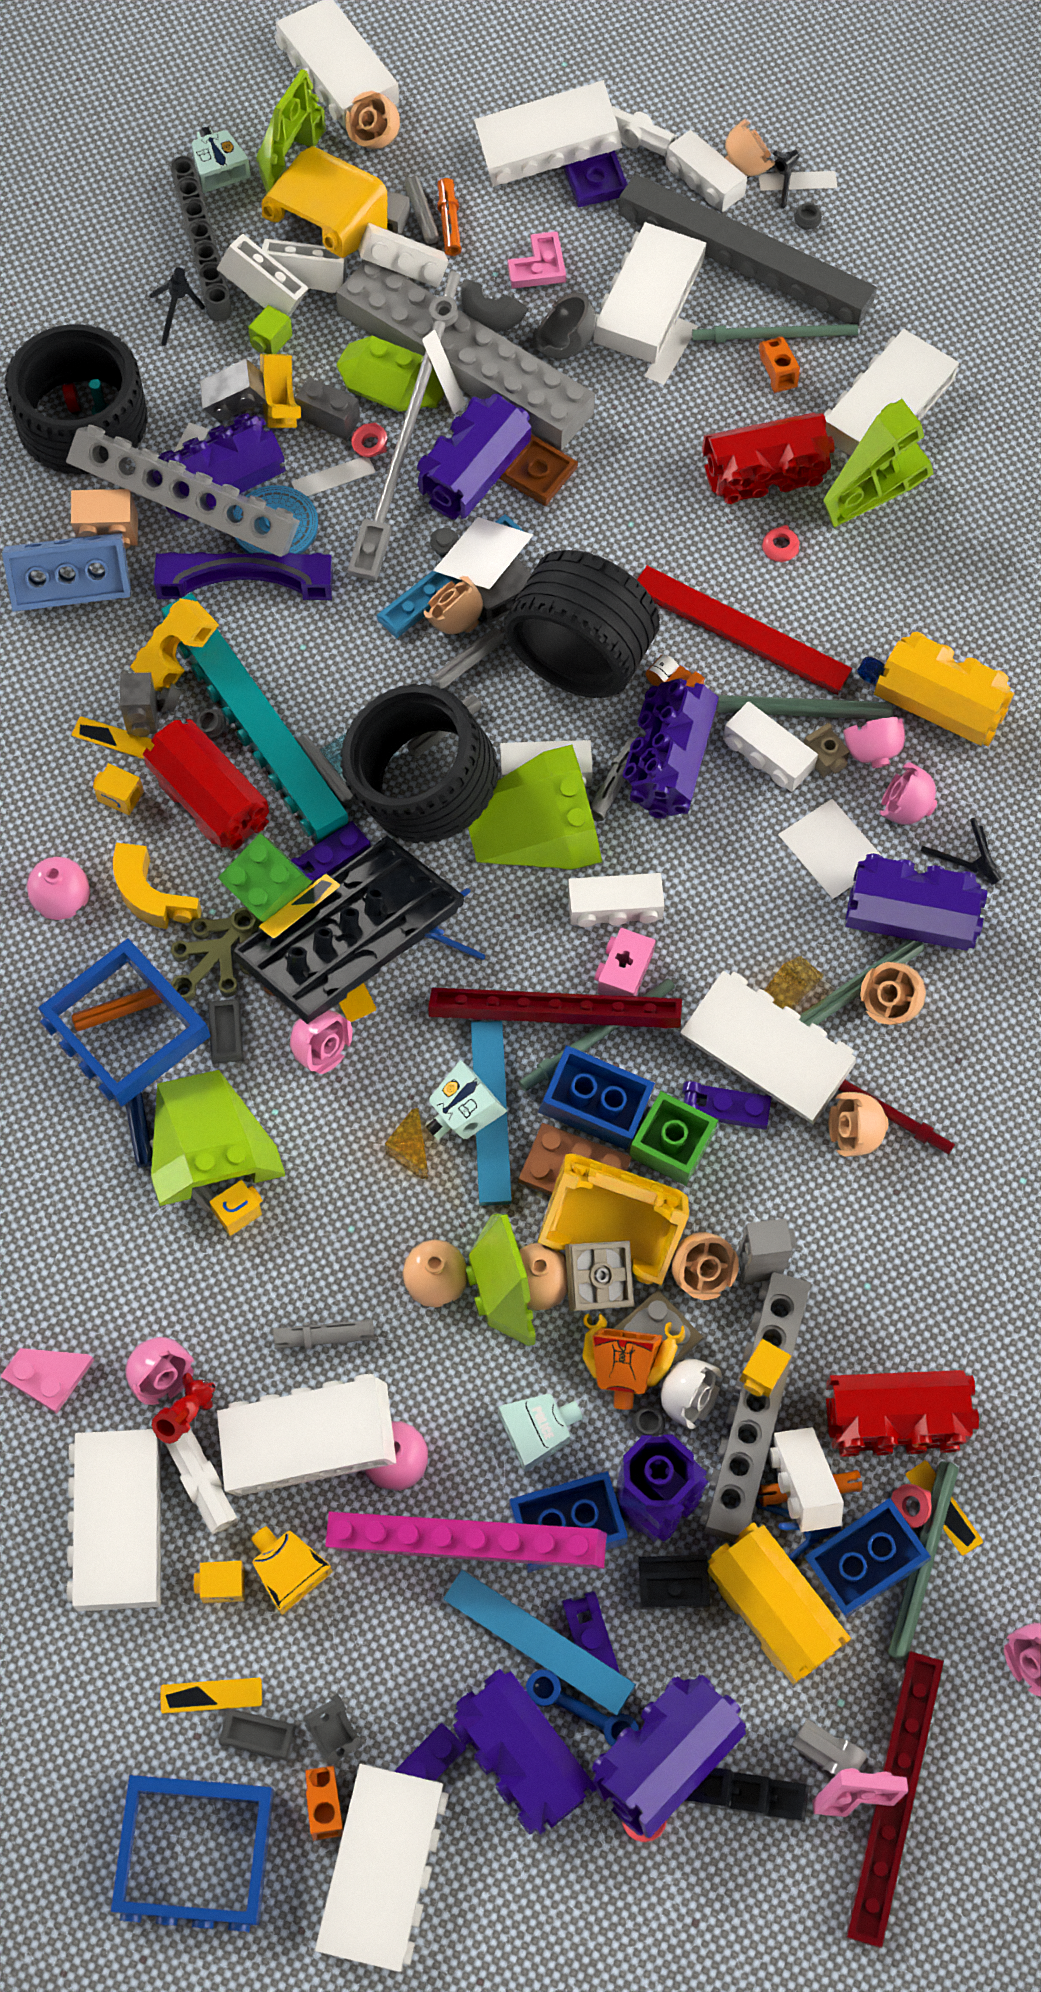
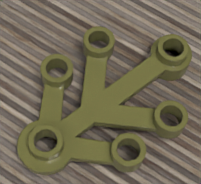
M247 907L236 909L230 918L214 920L198 918L191 924V930L195 938L205 939L211 932L227 931L221 939L187 943L179 940L172 944L171 953L178 962L186 961L190 955L207 954L189 975H178L171 981V985L178 993L182 988L190 990L187 994L181 995L186 1002L191 1001L195 997L196 986L218 961L220 962L221 979L218 983L220 993L225 997H231L237 993L238 984L233 976L231 947L239 938L241 944L255 934L259 929L260 920ZM242 921L250 922L246 927L239 926ZM203 925L206 927V930L203 932L196 931L198 926ZM178 948L186 949V952L181 955L175 953ZM239 964L240 970L244 974H250ZM226 983L234 984L233 988L225 990L223 986Z

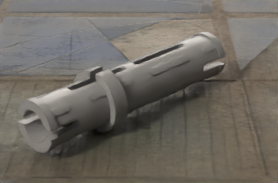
M634 737L627 739L619 756L615 757L611 762L612 768L590 805L592 817L596 820H604L606 813L626 780L623 777V770L625 769L630 752V745L636 739Z
M373 1319L310 1325V1322H305L303 1326L273 1328L275 1350L304 1346L305 1349H312V1346L321 1344L374 1341Z

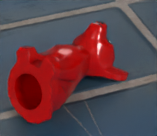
M185 1373L182 1377L185 1396L175 1401L171 1407L161 1409L152 1419L151 1426L157 1438L162 1442L171 1444L177 1442L183 1433H187L191 1428L189 1424L198 1414L199 1408L205 1411L213 1407L211 1399L216 1389L214 1383H208L203 1379L193 1380L190 1373Z

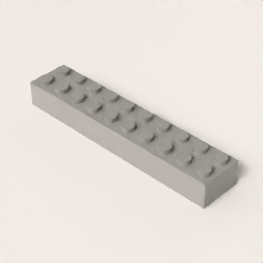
M366 260L336 291L338 314L377 338L424 356L426 349L422 339L432 332L434 325L431 320L429 306L437 296L401 274ZM458 310L457 320L452 325L444 328L440 343L460 389L479 399L490 398L493 394H499L512 405L525 409L530 415L528 422L531 425V433L559 451H562L594 414L595 393ZM444 312L441 314V316H445L449 313Z

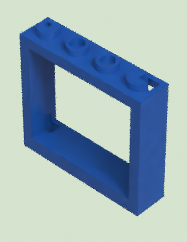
M129 938L38 1007L43 1017L39 1022L46 1029L47 1033L50 1036L55 1033L62 1040L59 1042V1045L70 1058L75 1055L81 1061L78 1067L89 1080L95 1077L101 1084L97 1087L101 1094L109 1101L114 1099L120 1107H123L211 1037L204 1020ZM128 963L184 1024L186 1029L117 1083L58 1016Z
M129 1775L111 1912L120 1914L119 1921L141 1923L142 1916L156 1917L155 1924L177 1926L178 1919L192 1920L193 1928L213 1929L214 1922L229 1923L228 1930L238 1932H250V1925L259 1926L275 1790L272 1787ZM140 1794L259 1804L246 1912L126 1901Z

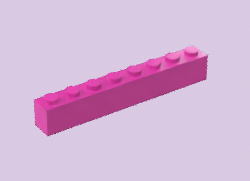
M329 1512L325 1547L337 1551L604 1569L607 1533L595 1528Z

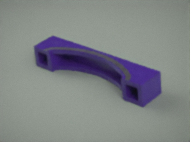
M176 552L156 553L154 587L157 599H180L194 590L214 583L232 580H258L293 589L302 594L303 600H332V555L323 553L294 554L288 552V554L279 557L275 554H265L262 552L253 554H236L233 552H226L224 554H207L205 552H196L194 554H178Z

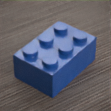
M566 1045L538 1113L626 1150L634 1137L655 1083Z
M608 1471L509 1499V1510L513 1523L599 1529L607 1533L606 1550L620 1547L627 1543L628 1535ZM525 1563L527 1573L554 1566Z
M891 1498L804 1556L845 1618H848L931 1561V1556Z

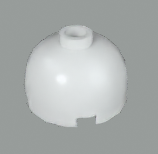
M686 1359L676 1364L671 1370H668L659 1382V1387L662 1388V1406L668 1416L689 1429L697 1427L693 1424L696 1419L704 1421L719 1394L720 1387L715 1385L716 1376L722 1379L720 1368L701 1360Z

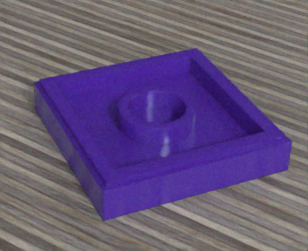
M615 150L562 166L578 207L618 199L628 185Z

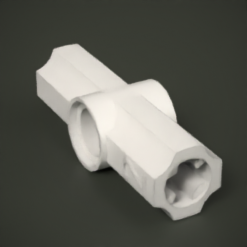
M612 106L620 138L624 145L632 149L638 148L641 145L660 155H667V146L677 140V135L653 125L651 118L643 112H635L631 115Z
M189 1430L187 1433H183L177 1442L165 1443L181 1473L179 1477L193 1504L196 1502L201 1512L200 1514L212 1535L226 1530L238 1521L222 1490L224 1486L211 1461H207L192 1431Z

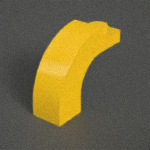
M260 354V371L263 374L266 398L262 402L266 425L268 428H297V418H301V406L295 403L293 395L292 356L289 354Z
M116 842L113 856L114 877L123 902L136 917L147 924L163 929L168 928L169 918L180 923H190L201 918L202 909L199 898L161 893L148 884L147 874L150 856L147 846Z

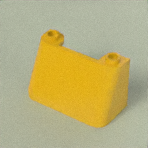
M313 146L299 153L262 200L263 218L274 223L280 222L285 217V209L322 228V241L325 248L341 258L358 250L368 223L387 230V189L384 183L376 176Z
M566 1154L538 1235L537 1243L553 1250L561 1251L565 1250V1244L630 1240L631 1266L635 1278L645 1284L656 1283L662 1285L689 1217L688 1197L680 1190L577 1154Z

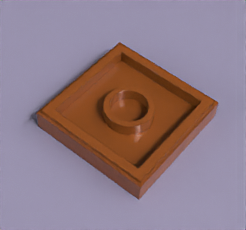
M531 434L530 442L499 479L546 506L578 468V461Z

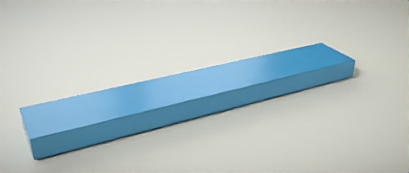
M506 514L495 521L496 523L523 531ZM432 571L377 614V621L397 639L425 617L424 610L429 612L431 607L428 602L438 590L450 581H453L455 585L463 581Z
M502 1021L471 1022L473 1071L507 1110ZM506 1112L476 1132L479 1206L508 1205L512 1202Z
M462 1569L443 1598L449 1604L618 1716L637 1686Z

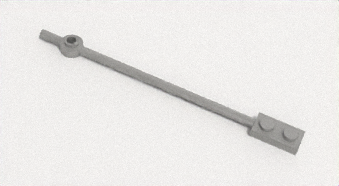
M454 271L449 274L443 296L435 298L429 306L431 320L434 323L432 331H436L440 341L444 328L455 323L459 314L454 296L461 275ZM444 312L449 313L445 316H441V314ZM427 351L424 354L373 521L366 519L362 521L347 569L349 576L377 581L392 533L391 525L384 522L433 367Z

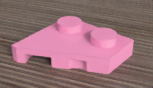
M20 1348L1 1374V1378L57 1414L94 1359L89 1354Z

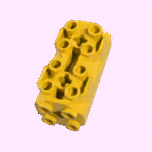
M912 632L910 637L901 638V641L897 642L884 666L885 671L883 676L880 675L873 695L980 746L983 744L989 746L995 736L996 728L1004 720L1009 709L1008 706L1015 694L1010 691L1011 688L1007 684L1008 676L1002 671L993 670L981 664L972 657L966 658L964 662L956 663L953 659L954 651L951 647L936 643L926 638L920 632Z
M753 1522L738 1534L739 1537L735 1540L736 1544L730 1547L728 1543H725L711 1554L712 1558L708 1561L710 1566L707 1572L718 1585V1592L735 1614L741 1615L759 1639L761 1649L778 1671L784 1672L790 1682L795 1685L801 1678L806 1677L834 1655L837 1649L845 1646L851 1638L764 1525L758 1528L755 1522Z

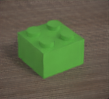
M261 833L218 877L262 922H265L312 883L271 840Z
M660 1091L631 1144L629 1156L687 1186L715 1134L718 1119Z

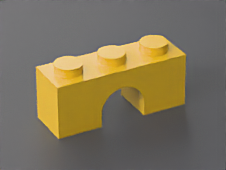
M180 598L179 601L175 602L162 624L154 629L153 636L145 647L137 652L136 659L130 666L135 673L151 672L155 691L161 692L163 686L168 688L171 683L175 684L185 671L176 658V649L180 641L187 646L203 647L219 626L198 601Z

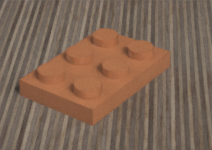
M542 1122L518 1178V1183L552 1196L566 1154H577L624 1171L628 1170L632 1157Z

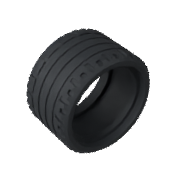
M65 324L52 327L32 336L12 356L11 364L8 365L7 374L5 375V389L22 445L27 449V453L33 456L34 460L38 463H42L47 468L65 474H91L66 463L76 430L88 427V425L100 427L105 430L104 435L113 439L116 436L125 438L132 442V447H138V443L142 441L143 434L146 432V424L148 422L147 407L136 358L133 352L128 349V345L122 342L118 336H114L108 330L105 331L100 327L92 325ZM98 379L114 386L119 391L116 399L110 406L100 413L84 419L56 420L46 417L36 410L39 401L45 394L55 387L70 381ZM101 446L99 448V455L104 461H107L109 453L105 447Z
M560 550L546 554L540 559L506 615L504 630L515 654L539 677L575 695L588 698H605L618 695L624 691L659 631L660 616L647 590L632 575L618 565L588 552Z
M410 684L408 686H398V688L390 689L380 694L361 709L356 718L351 722V726L346 732V737L343 739V749L340 755L342 760L340 764L347 787L387 833L396 838L400 837L403 841H411L412 843L423 842L426 844L433 841L439 842L445 838L449 839L453 835L461 833L482 815L481 813L487 808L489 800L494 795L493 791L497 786L496 778H498L499 771L497 770L498 760L496 759V751L492 747L493 744L464 703L444 688L440 689L438 686H428V684ZM432 731H445L458 735V752L455 762L448 774L437 785L414 797L394 798L383 794V776L386 766L392 756L405 743L418 735Z

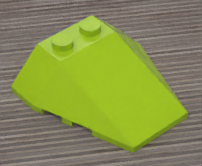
M304 69L299 71L276 105L261 148L257 153L256 160L266 193L270 191L286 171L285 155L294 141L308 147H315L326 131L324 109L317 104L319 98L316 94L312 93L311 90L314 87L307 71Z
M573 744L544 751L496 781L497 786L493 791L492 799L489 800V805L483 810L482 815L468 827L477 863L562 868L566 870H575L602 863L597 833Z
M220 1070L157 1083L151 1180L159 1207L191 1199L192 1188L248 1174H251L254 1184L285 1176L276 1144Z
M491 1215L469 1253V1266L466 1267L469 1286L475 1285L479 1295L474 1297L475 1306L479 1317L485 1315L488 1326L527 1346L535 1345L536 1334L531 1321L533 1319L532 1310L527 1308V1302H530L531 1298L528 1277L508 1215Z

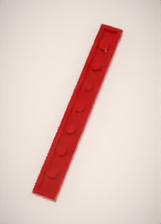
M646 565L637 579L650 594L655 604L836 695L840 693L852 673V667Z

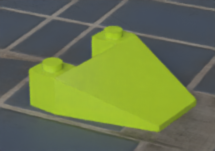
M902 398L896 403L886 405L881 413L876 416L824 497L823 501L834 528L910 491L934 474L931 461L916 443L925 437L922 424Z

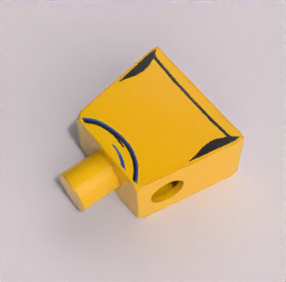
M265 1526L251 1538L252 1542L261 1551V1554L252 1561V1564L281 1615L286 1613L333 1573L329 1563L290 1530L277 1539L271 1530Z

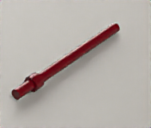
M844 1080L838 1088L843 1093L857 1092L873 1097L883 1108L888 1120L914 1134V1138L921 1143L926 1144L928 1142L948 1155L953 1150L955 1143L934 1132L935 1128L925 1122L920 1124L847 1080Z

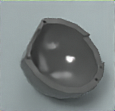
M463 280L460 292L463 312L494 332L510 330L522 321L529 310L524 304L514 299V295L510 297L503 294L498 300H494L495 297H492V299L485 298L482 293V284L472 280Z
M572 293L558 301H554L551 311L544 317L538 329H534L532 337L533 347L546 357L567 359L579 354L590 344L596 329V315L594 306L583 293Z

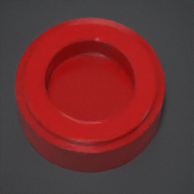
M75 384L63 385V396L68 411L71 413L81 411V402Z

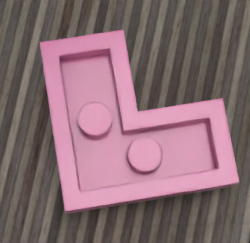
M558 231L531 234L530 243L533 257L508 259V272L512 289L566 282V271Z
M852 1768L841 1770L812 1800L814 1814L847 1817L860 1803L894 1806L908 1792L907 1778L892 1776L889 1772L867 1774L860 1773L859 1770Z

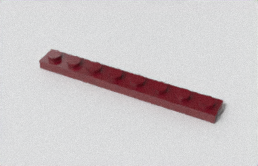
M432 987L428 1015L429 1017L681 1029L682 999Z
M909 1651L882 1768V1772H889L892 1776L906 1777L908 1792L894 1806L874 1804L845 1936L847 1939L880 1949L883 1948L944 1664L943 1660Z

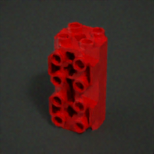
M814 412L704 435L702 445L703 457L708 456V464L704 465L711 491L724 498L727 504H733L748 498L764 497L769 492L768 487L772 484L778 486L779 490L784 493L800 487L817 486L823 481L822 476L831 469L830 454L835 451L833 438L828 436L826 432L824 414H816Z
M185 719L186 724H183L180 720H174L152 738L151 742L154 744V747L151 751L146 748L143 752L145 765L157 777L160 788L175 803H181L193 816L197 828L212 844H218L221 848L228 847L231 851H235L253 833H259L266 828L269 823L266 818L269 813L268 802L192 719Z
M964 1370L830 1375L826 1382V1390H833V1398H826L829 1438H834L831 1442L832 1448L839 1449V1456L841 1457L860 1455L859 1451H873L875 1456H885L893 1454V1448L898 1446L906 1447L907 1454L926 1453L927 1449L940 1448L941 1453H954L960 1451V1445L966 1444L973 1436V1429H979L978 1410L973 1409L971 1396L975 1395V1380L973 1375L966 1376Z

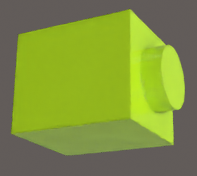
M267 305L248 326L250 345L260 353L277 354L293 336L291 318L270 305Z

